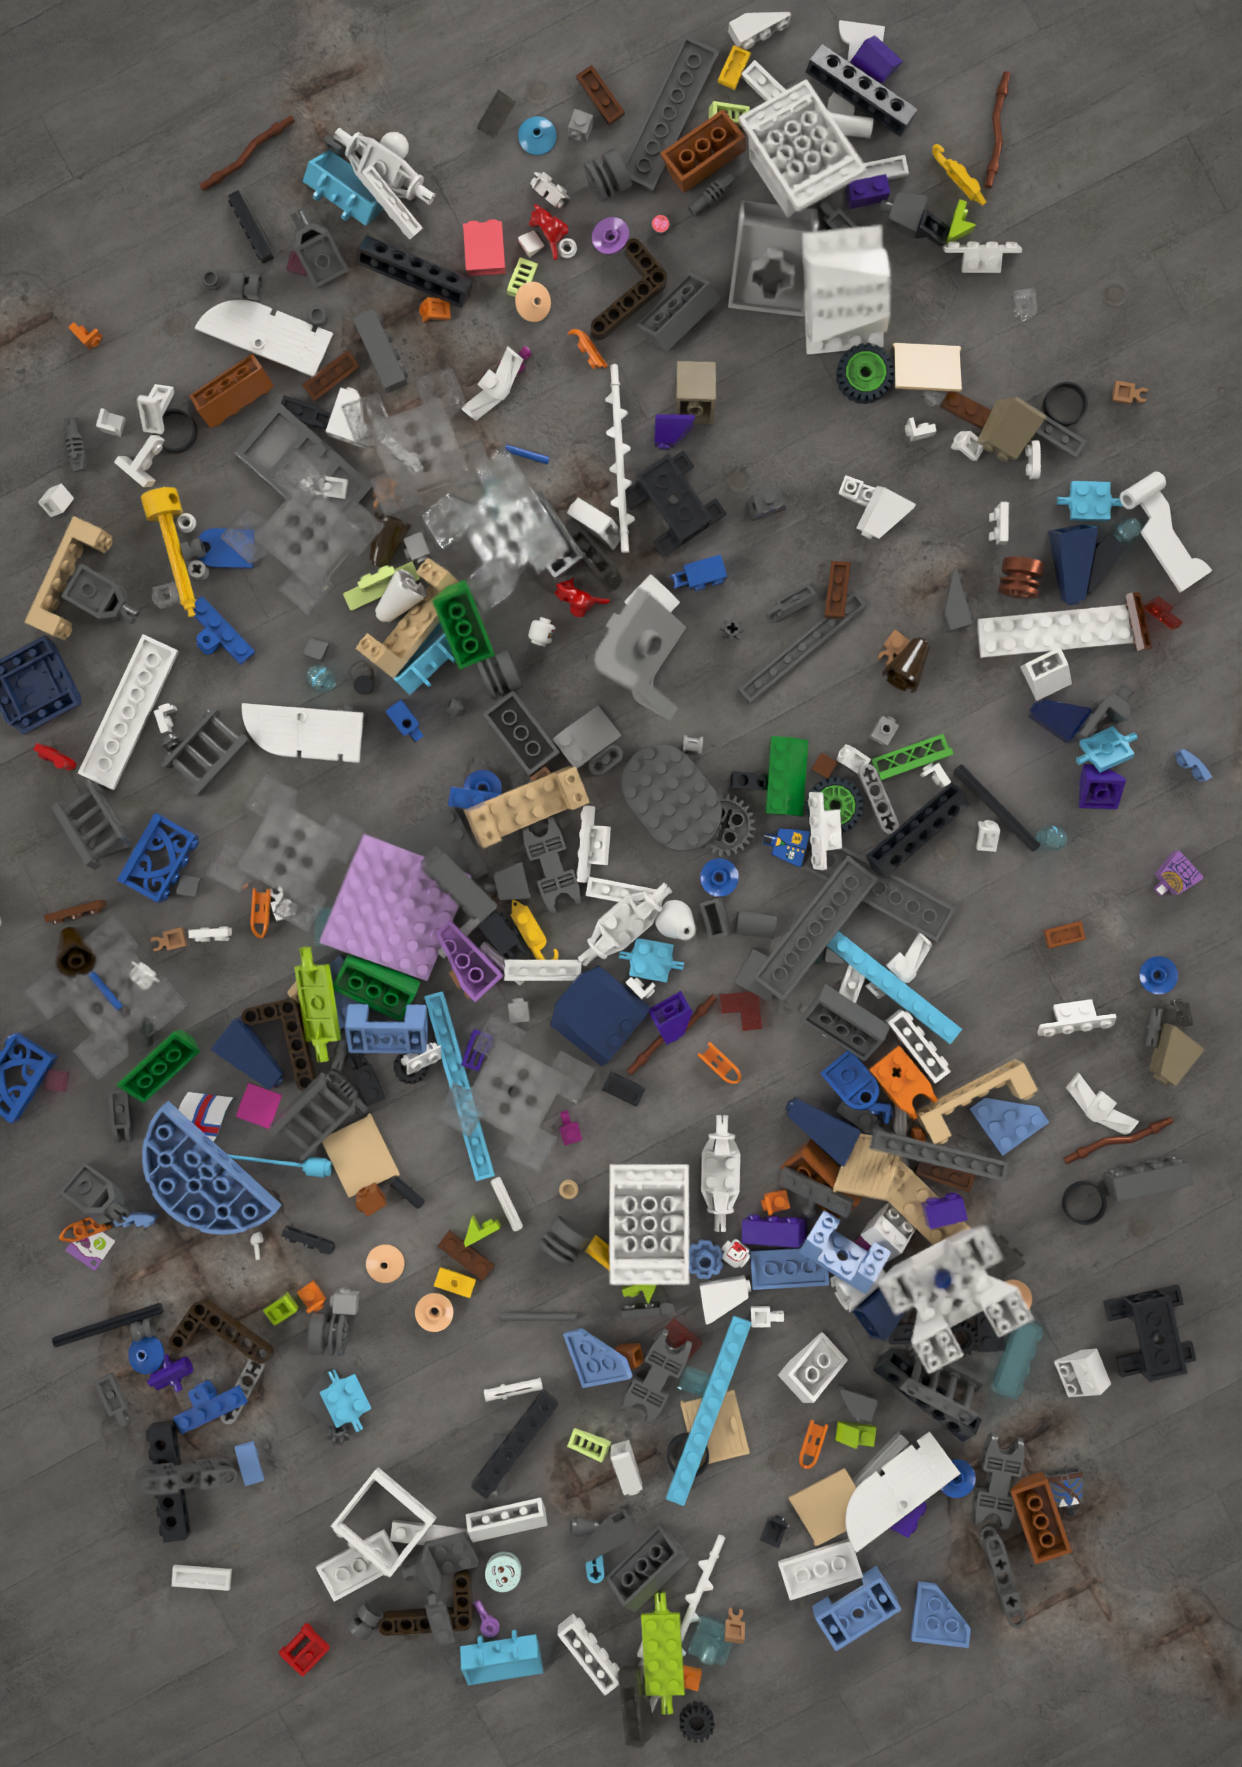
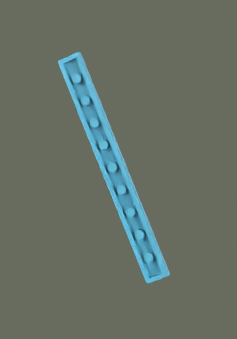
M839 931L826 946L948 1044H951L961 1032L962 1028Z
M444 991L424 996L437 1044L441 1046L442 1062L475 1179L478 1181L493 1177L495 1173L466 1069L460 1065L462 1055Z
M735 1315L732 1316L668 1489L666 1500L682 1506L685 1505L752 1324L748 1320Z

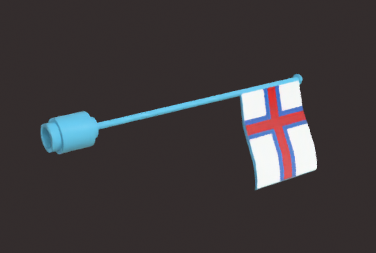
M188 1092L179 1107V1111L214 1142L219 1133L225 1112L234 1097ZM228 1155L231 1159L303 1167L306 1176L325 1178V1176H330L332 1170V1161H328L326 1158L308 1157L303 1163Z

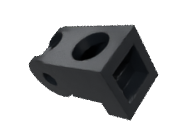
M741 771L731 772L729 789L766 791L767 775Z

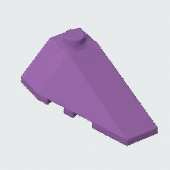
M451 920L436 932L461 988L476 1002L504 973Z

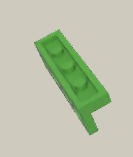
M944 734L873 758L871 762L876 768L880 780L951 756L953 751L951 747H948ZM941 740L944 750L936 752L930 749L933 741ZM916 747L926 750L922 758L912 755ZM903 753L908 756L905 764L901 765L894 762L897 754ZM884 759L890 762L888 769L880 772L877 761Z

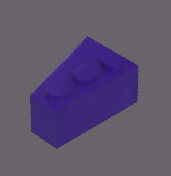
M750 1214L742 1220V1243L799 1248L807 1239V1220L802 1217H760L757 1214Z

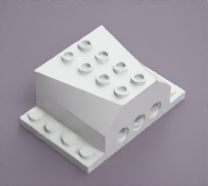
M807 79L739 117V123L749 136V160L787 218L796 210L799 212L866 174V167Z
M882 226L802 233L806 353L817 354L847 351L861 343L864 345L871 343V346L878 345L879 347H884L883 332H887L890 319V275L886 251L882 248Z
M688 1164L610 1165V1284H689Z

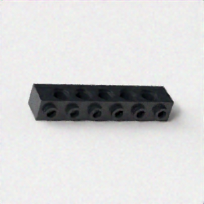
M823 44L812 56L805 71L808 75L899 137L902 136L918 110Z
M366 235L357 248L355 264L462 308L471 294L472 279Z
M951 782L868 853L866 858L873 871L884 879L887 878L967 809L970 803L964 790Z
M893 1348L879 1356L873 1371L960 1441L964 1442L976 1435L982 1419L977 1416L967 1425L924 1401L908 1395L900 1389V1385L912 1377L914 1365ZM921 1371L918 1382L928 1387L930 1378ZM937 1384L936 1392L946 1396L947 1391ZM953 1397V1401H955V1402H957V1403L963 1405L962 1403H960L957 1399H955V1398Z
M544 1389L540 1391L471 1482L473 1490L487 1500L559 1404L556 1398Z
M168 1420L152 1423L146 1431V1439L150 1442L149 1459L150 1461L152 1460V1464H162L161 1459H165L168 1463H173L174 1466L182 1465L175 1421ZM158 1440H163L166 1446H161ZM185 1488L179 1489L177 1493L154 1495L158 1500L156 1512L157 1517H160L159 1534L163 1537V1543L187 1540L191 1530ZM166 1497L172 1498L174 1503H169ZM169 1516H173L177 1522H172Z

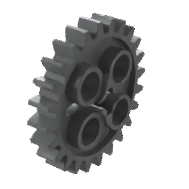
M719 794L722 809L724 810L721 822L725 821L728 810H732L727 821L729 828L724 829L720 841H717L718 834L722 828L720 825L716 835L707 843L705 850L711 847L712 854L718 850L719 856H722L723 851L726 852L727 856H730V850L737 854V848L744 850L743 843L750 844L747 837L753 838V835L749 832L755 830L754 827L750 826L755 820H750L749 818L753 815V812L747 813L749 805L746 807L742 806L744 800L737 803V796L730 800L729 794H727L725 799ZM733 815H739L742 818L740 825L732 823ZM728 832L732 833L735 837L732 843H727L724 839L725 834Z

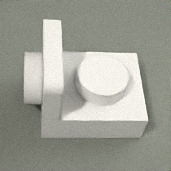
M909 418L907 425H905V432L907 437L910 436L912 442L933 437L936 433L935 424L923 423L916 428L914 418Z
M960 431L955 436L951 446L953 450H960L972 461H977L983 451L982 445L977 443L978 437L971 431Z
M164 704L159 706V709L155 710L154 713L160 732L166 735L172 733L171 727H173L172 719L167 714L177 711V708L173 705L170 706V704Z
M847 744L839 751L836 761L857 774L860 766L868 764L871 760Z
M930 763L922 768L924 772L920 774L921 777L932 772V779L937 786L945 787L951 783L939 763L935 765Z
M991 820L979 821L976 849L996 852L1000 834L998 824Z
M630 977L625 982L641 999L644 997L649 998L655 992L653 989L655 984L653 982L645 990L642 988L644 984L637 977L635 979Z

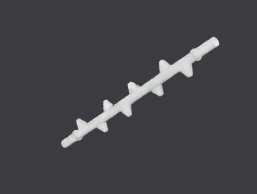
M612 364L610 365V387H612V393L605 400L613 404L614 426L606 431L608 436L615 438L616 463L610 467V471L617 474L618 496L611 501V505L619 508L621 553H629L628 525L635 521V517L627 514L625 490L632 485V481L625 479L623 455L629 452L631 447L622 443L621 420L628 412L620 408L618 365Z
M718 1535L714 1547L709 1553V1559L698 1562L703 1573L695 1592L685 1596V1599L689 1602V1607L681 1623L682 1641L689 1624L699 1620L695 1610L703 1591L713 1590V1585L708 1579L725 1541L723 1535ZM682 1648L683 1656H685L686 1652ZM651 1696L645 1710L646 1714L652 1715L656 1703L661 1696Z

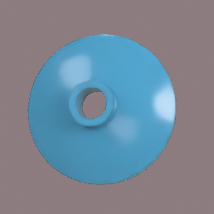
M531 117L520 126L518 132L519 143L531 155L546 154L555 145V127L544 117ZM535 131L541 132L539 135H534Z

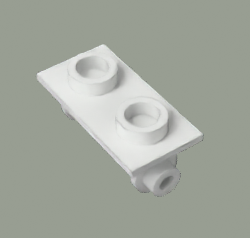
M535 172L534 174L538 178L532 179L530 183L532 188L541 196H544L548 191L549 194L545 199L555 208H562L565 203L563 199H570L566 195L567 190L559 184L557 186L551 182L552 178L545 172L542 174Z
M133 961L131 962L135 967L130 973V978L142 989L149 988L154 980L158 983L160 982L155 977L156 973L142 962L139 965Z
M436 1043L427 1044L426 1052L423 1054L404 1055L401 1062L403 1066L406 1065L407 1074L417 1072L421 1068L441 1059V1046H437Z

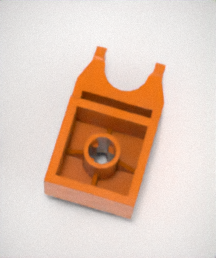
M900 1045L895 1046L867 1069L896 1107L906 1112L913 1120L918 1117L912 1106L915 1095L921 1094L932 1103L938 1101L933 1093L930 1082ZM893 1068L898 1070V1077L892 1076Z

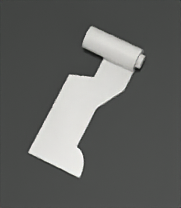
M839 20L841 39L846 44H849L847 61L850 62L866 39L876 35L883 42L885 26ZM834 92L828 100L827 111L843 135L870 139L873 118L855 116V106Z
M1153 472L1120 494V501L1127 509H1132L1139 504L1142 506L1149 520L1140 533L1178 591L1182 592L1212 570L1204 561L1198 558L1192 559L1173 531L1170 507L1161 493V490L1166 486L1165 477L1160 472Z

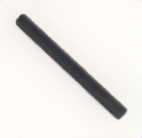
M961 764L954 770V773L1032 852L1039 848L1040 843L964 765Z
M157 1303L52 1338L53 1346L57 1348L162 1314L163 1306L161 1303Z

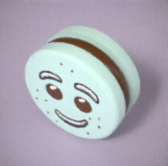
M510 1552L494 1554L488 1560L485 1571L488 1585L498 1592H508L517 1586L521 1577V1564L518 1558Z

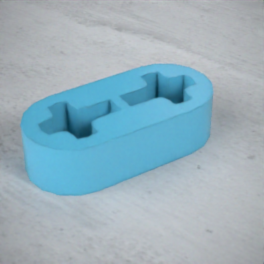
M603 1555L597 1557L596 1561L586 1563L587 1577L592 1583H600L604 1578ZM593 1566H597L598 1577H594V1574H591L593 1573Z

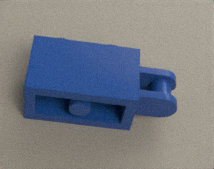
M721 554L683 566L684 571L670 575L675 584L673 585L674 589L688 585L689 590L694 589L695 592L704 590L706 585H721L724 583L723 580L727 579ZM685 575L687 581L682 582L681 576Z

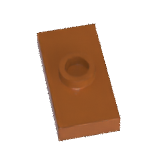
M1082 921L1043 930L1047 949L1086 940Z

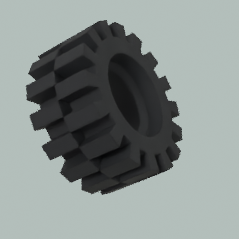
M400 1053L393 1064L396 1078L398 1077L399 1081H403L405 1084L413 1085L419 1083L427 1075L429 1065L421 1068L414 1074L408 1075L401 1062L403 1056L407 1054Z
M964 1320L949 1328L953 1336L959 1331L967 1334L966 1343L958 1345L964 1355L962 1357H966V1354L970 1356L972 1350L976 1351L977 1348L975 1346L979 1345L977 1341L979 1336L975 1328L968 1321Z
M694 1702L693 1706H691V1703L687 1704L688 1708H683V1713H680L679 1718L680 1730L683 1732V1736H687V1740L690 1742L693 1739L694 1743H697V1739H700V1743L704 1742L703 1738L708 1740L709 1734H713L715 1727L712 1710H709L708 1705L704 1707L702 1702H700V1705ZM695 1716L702 1717L704 1725L700 1728H693L690 1725L691 1718Z

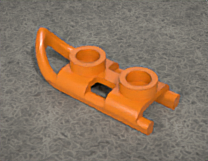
M572 329L568 332V335L575 334L580 338L577 346L582 353H588V363L593 369L601 368L602 366L604 369L608 367L585 332L578 329Z
M253 888L250 926L253 934L263 939L266 936L269 924L271 889H266V893L256 892L257 889ZM255 904H259V912H255ZM254 923L264 924L262 935L255 930Z
M709 1042L708 1045L710 1047L703 1055L699 1053L697 1056L727 1083H739L741 1081V1073L738 1068ZM719 1055L723 1061H720L717 1056ZM712 1061L718 1065L717 1068L711 1064ZM732 1068L738 1075V1079L735 1081L725 1077Z
M87 1217L68 1225L61 1232L59 1240L76 1242L111 1229L112 1225L106 1226L105 1223L99 1225L92 1218ZM91 1220V1224H89V1225H85V1224H84L85 1222ZM73 1227V1233L76 1238H64V1234ZM90 1229H94V1230H95V1231H93V1232L88 1233V1230H90Z
M810 1420L799 1456V1463L802 1468L810 1469L816 1464L829 1425L825 1424L823 1427L819 1424H814V1420ZM817 1438H820L819 1445H815ZM804 1454L815 1457L811 1464H803Z

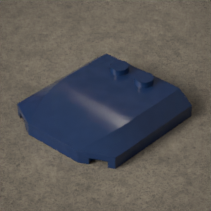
M44 635L0 659V712L5 722L20 731L21 735H26L82 705L79 691L56 645L49 636Z
M598 965L589 971L580 973L554 1005L550 1026L600 1066H604L646 1017L651 1007Z

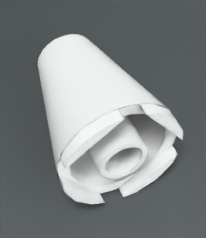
M399 569L391 578L375 609L376 616L380 621L391 622L427 596L421 583L417 585L414 581L415 577L409 572Z
M678 900L665 902L662 906V911L658 912L655 918V925L660 933L666 937L683 940L693 937L695 925L691 909L688 905Z
M882 1268L866 1295L837 1276L831 1277L830 1282L832 1287L836 1286L837 1292H835V1295L845 1310L849 1309V1312H852L880 1286L879 1281L886 1274Z

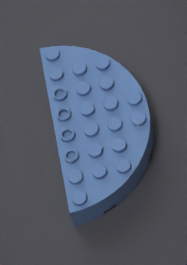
M167 1101L158 1110L150 1122L146 1137L144 1138L142 1162L147 1183L149 1182L154 1198L170 1216L183 1225L199 1229L201 1232L224 1235L244 1232L247 1229L258 1226L278 1211L281 1204L173 1104Z

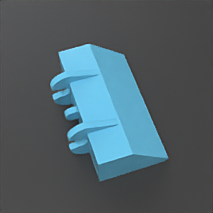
M330 149L309 161L303 182L316 191L313 194V199L319 201L324 196L344 210L341 215L344 221H347L352 216L366 226L376 219L383 207L376 201L367 187L363 185L358 176L355 175L350 163Z
M440 622L394 678L409 695L423 682L428 687L432 686L427 681V678L448 658L454 664L456 663Z
M512 1630V1638L485 1643L483 1636L480 1635L477 1637L478 1644L460 1646L461 1670L468 1685L544 1673L539 1641L536 1634L518 1637L517 1630Z

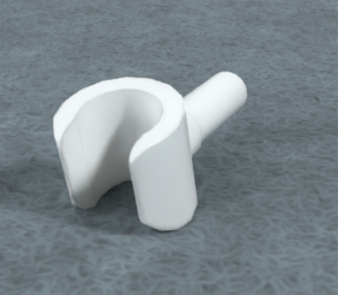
M261 1232L254 1233L250 1240L251 1244L254 1245L255 1260L260 1259L259 1243L264 1241Z

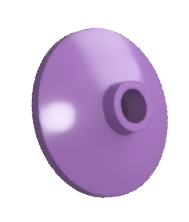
M617 217L603 219L595 226L592 233V243L596 250L608 255L621 251L629 240L627 224Z

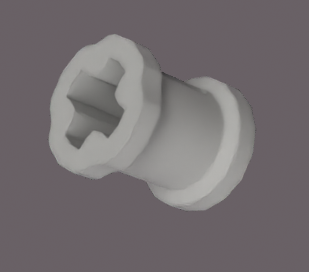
M195 560L189 564L188 572L195 579L203 581L209 577V568L201 561ZM198 567L201 568V569H200V571H201L200 574L197 573V572H198V571H197V568H198Z
M684 735L682 752L694 751L702 754L703 737L690 738Z

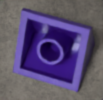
M874 35L863 42L849 63L883 85L903 61Z

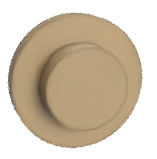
M572 1180L563 1181L559 1187L560 1195L565 1199H573L578 1194V1185Z

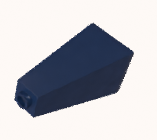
M1081 524L1048 531L1060 598L1062 602L1068 605H1077L1079 601L1086 599L1098 533L1096 526Z
M241 1016L235 1018L210 1049L268 1090L274 1087L277 1089L284 1080L281 1078L284 1075L282 1068L251 1025H247L242 1021Z
M796 1097L793 1100H789L785 1108L787 1111L786 1115L840 1165L845 1166L861 1131L856 1126Z
M879 1286L852 1312L870 1338L886 1341L907 1309L896 1314L881 1286Z

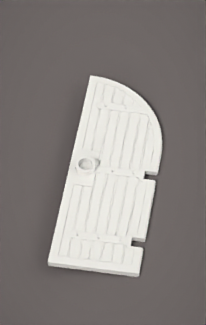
M230 300L220 303L208 310L194 328L202 333L311 377L317 373L334 333L319 327L316 333L312 332V324L277 311L275 316L270 315L272 308L250 300Z
M242 703V717L249 735L257 745L267 752L278 756L297 757L298 750L302 751V758L338 761L339 754H343V762L359 763L363 713Z
M930 1431L917 1440V1443L920 1445L919 1449L916 1450L911 1444L881 1467L885 1472L882 1477H880L877 1471L874 1472L853 1492L846 1511V1530L849 1541L856 1553L960 1474Z

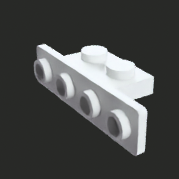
M951 241L942 248L946 253H963L962 273H1001L1003 253H1022V248L1017 245V242H1006V245H998V242H987L986 245H979V242H967V245H960V242Z
M809 792L811 861L814 869L826 870V850L842 848L840 810L824 811L823 793Z
M584 805L581 812L582 825L579 832L580 848L578 850L579 863L576 870L577 882L588 883L591 864L608 865L611 827L594 826V806Z
M1092 999L1056 1004L1053 1006L1057 1022L1039 1025L1038 1036L1050 1037L1058 1033L1070 1034L1079 1030L1090 1031L1093 1028H1110L1116 1021V1014L1097 1016Z

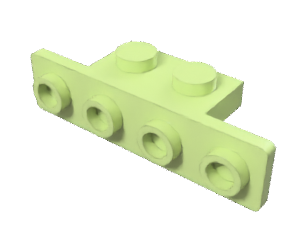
M409 562L396 569L393 566L389 567L387 565L378 569V573L374 575L367 574L361 577V581L357 582L358 587L343 593L350 610L353 611L381 598L394 573L399 569L409 572L415 577L414 581H418L420 577L416 574L417 570L413 562Z

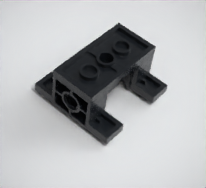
M684 450L673 458L669 454L638 474L636 476V483L625 490L626 505L630 511L650 498L669 525V530L652 542L663 558L727 514L716 498L704 506L683 475L693 469L694 465ZM671 495H675V497L678 499V502L672 503L669 500V497Z
M1178 1284L1103 1301L1108 1321L1128 1317L1135 1323L1140 1345L1139 1352L1116 1357L1121 1377L1141 1373L1149 1382L1187 1374L1185 1363L1197 1361L1192 1341L1180 1342L1173 1307L1184 1305L1181 1289ZM1156 1335L1158 1336V1341H1154Z

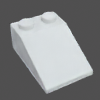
M821 1332L786 1364L778 1376L803 1403H814L848 1359Z

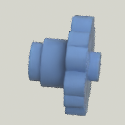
M700 1239L697 1244H691L689 1246V1272L691 1274L696 1273L699 1279H710L712 1274H719L723 1267V1262L721 1261L723 1252L720 1246L717 1244L713 1245L709 1239Z

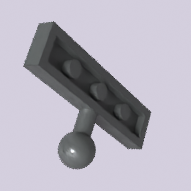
M786 1165L782 1169L778 1184L809 1199L808 1205L804 1206L801 1211L804 1219L813 1220L816 1217V1203L845 1218L850 1215L854 1199L838 1191L835 1193L832 1188Z

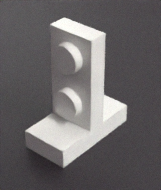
M155 384L148 397L139 395L137 404L143 432L163 434L165 429L162 416L174 395L173 387Z
M151 435L134 461L127 456H118L114 463L141 486L152 487L156 480L147 474L145 470L150 468L152 465L151 460L160 453L165 440L160 435Z

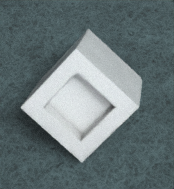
M101 408L96 427L104 433L121 437L126 418L109 413L106 409Z
M62 484L49 488L38 503L50 517L63 513L74 498Z

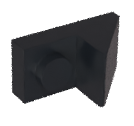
M923 209L916 238L927 237L938 246H945L950 227L930 211Z

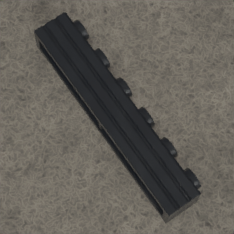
M239 190L229 194L230 200L228 202L231 207L234 206L235 211L233 212L237 218H240L241 221L239 223L242 229H246L245 234L248 239H251L252 242L250 244L253 250H257L258 253L256 255L258 259L262 260L263 263L273 259L274 257Z

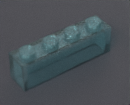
M1029 1321L1010 1332L1006 1343V1351L1003 1352L991 1386L995 1393L1015 1400L1022 1394L1024 1389L1023 1381L1030 1372L1029 1364L1031 1359L1035 1358L1037 1352L1035 1347L1043 1335V1330L1039 1323Z

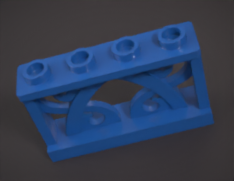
M154 813L117 881L133 888L157 903L166 901L171 893L169 891L172 884L175 885L180 877L178 873L189 862L190 858L188 856L191 850L194 851L197 848L199 836L167 819L165 816ZM164 823L176 831L168 835L161 826ZM182 834L186 838V845L180 848L178 843L182 840L172 842L171 839L176 835ZM155 838L158 839V843H160L161 840H163V842L159 846L153 845V840ZM166 846L170 865L160 870L151 871L152 861L146 852L148 850H160ZM142 861L147 862L146 872H144L146 866L143 868L140 866V863ZM132 877L144 878L143 887L131 881ZM149 878H152L154 887L157 881L161 882V889L159 891L152 892L149 889Z
M19 1032L13 1035L10 1034L5 1040V1048L3 1051H0V1102L4 1100L11 1109L9 1112L0 1106V1116L4 1117L11 1124L20 1119L58 1058L57 1055L52 1052L50 1053ZM17 1044L25 1046L27 1050L26 1058H22L23 1051L19 1049V1054L14 1053V1047ZM32 1050L44 1057L43 1060L30 1058ZM23 1065L22 1075L28 1084L26 1086L16 1085L7 1089L5 1070L13 1066ZM28 1065H30L28 1070H34V1074L32 1076L27 1074ZM14 1090H19L20 1096L16 1097L15 1093L12 1095L10 1093Z

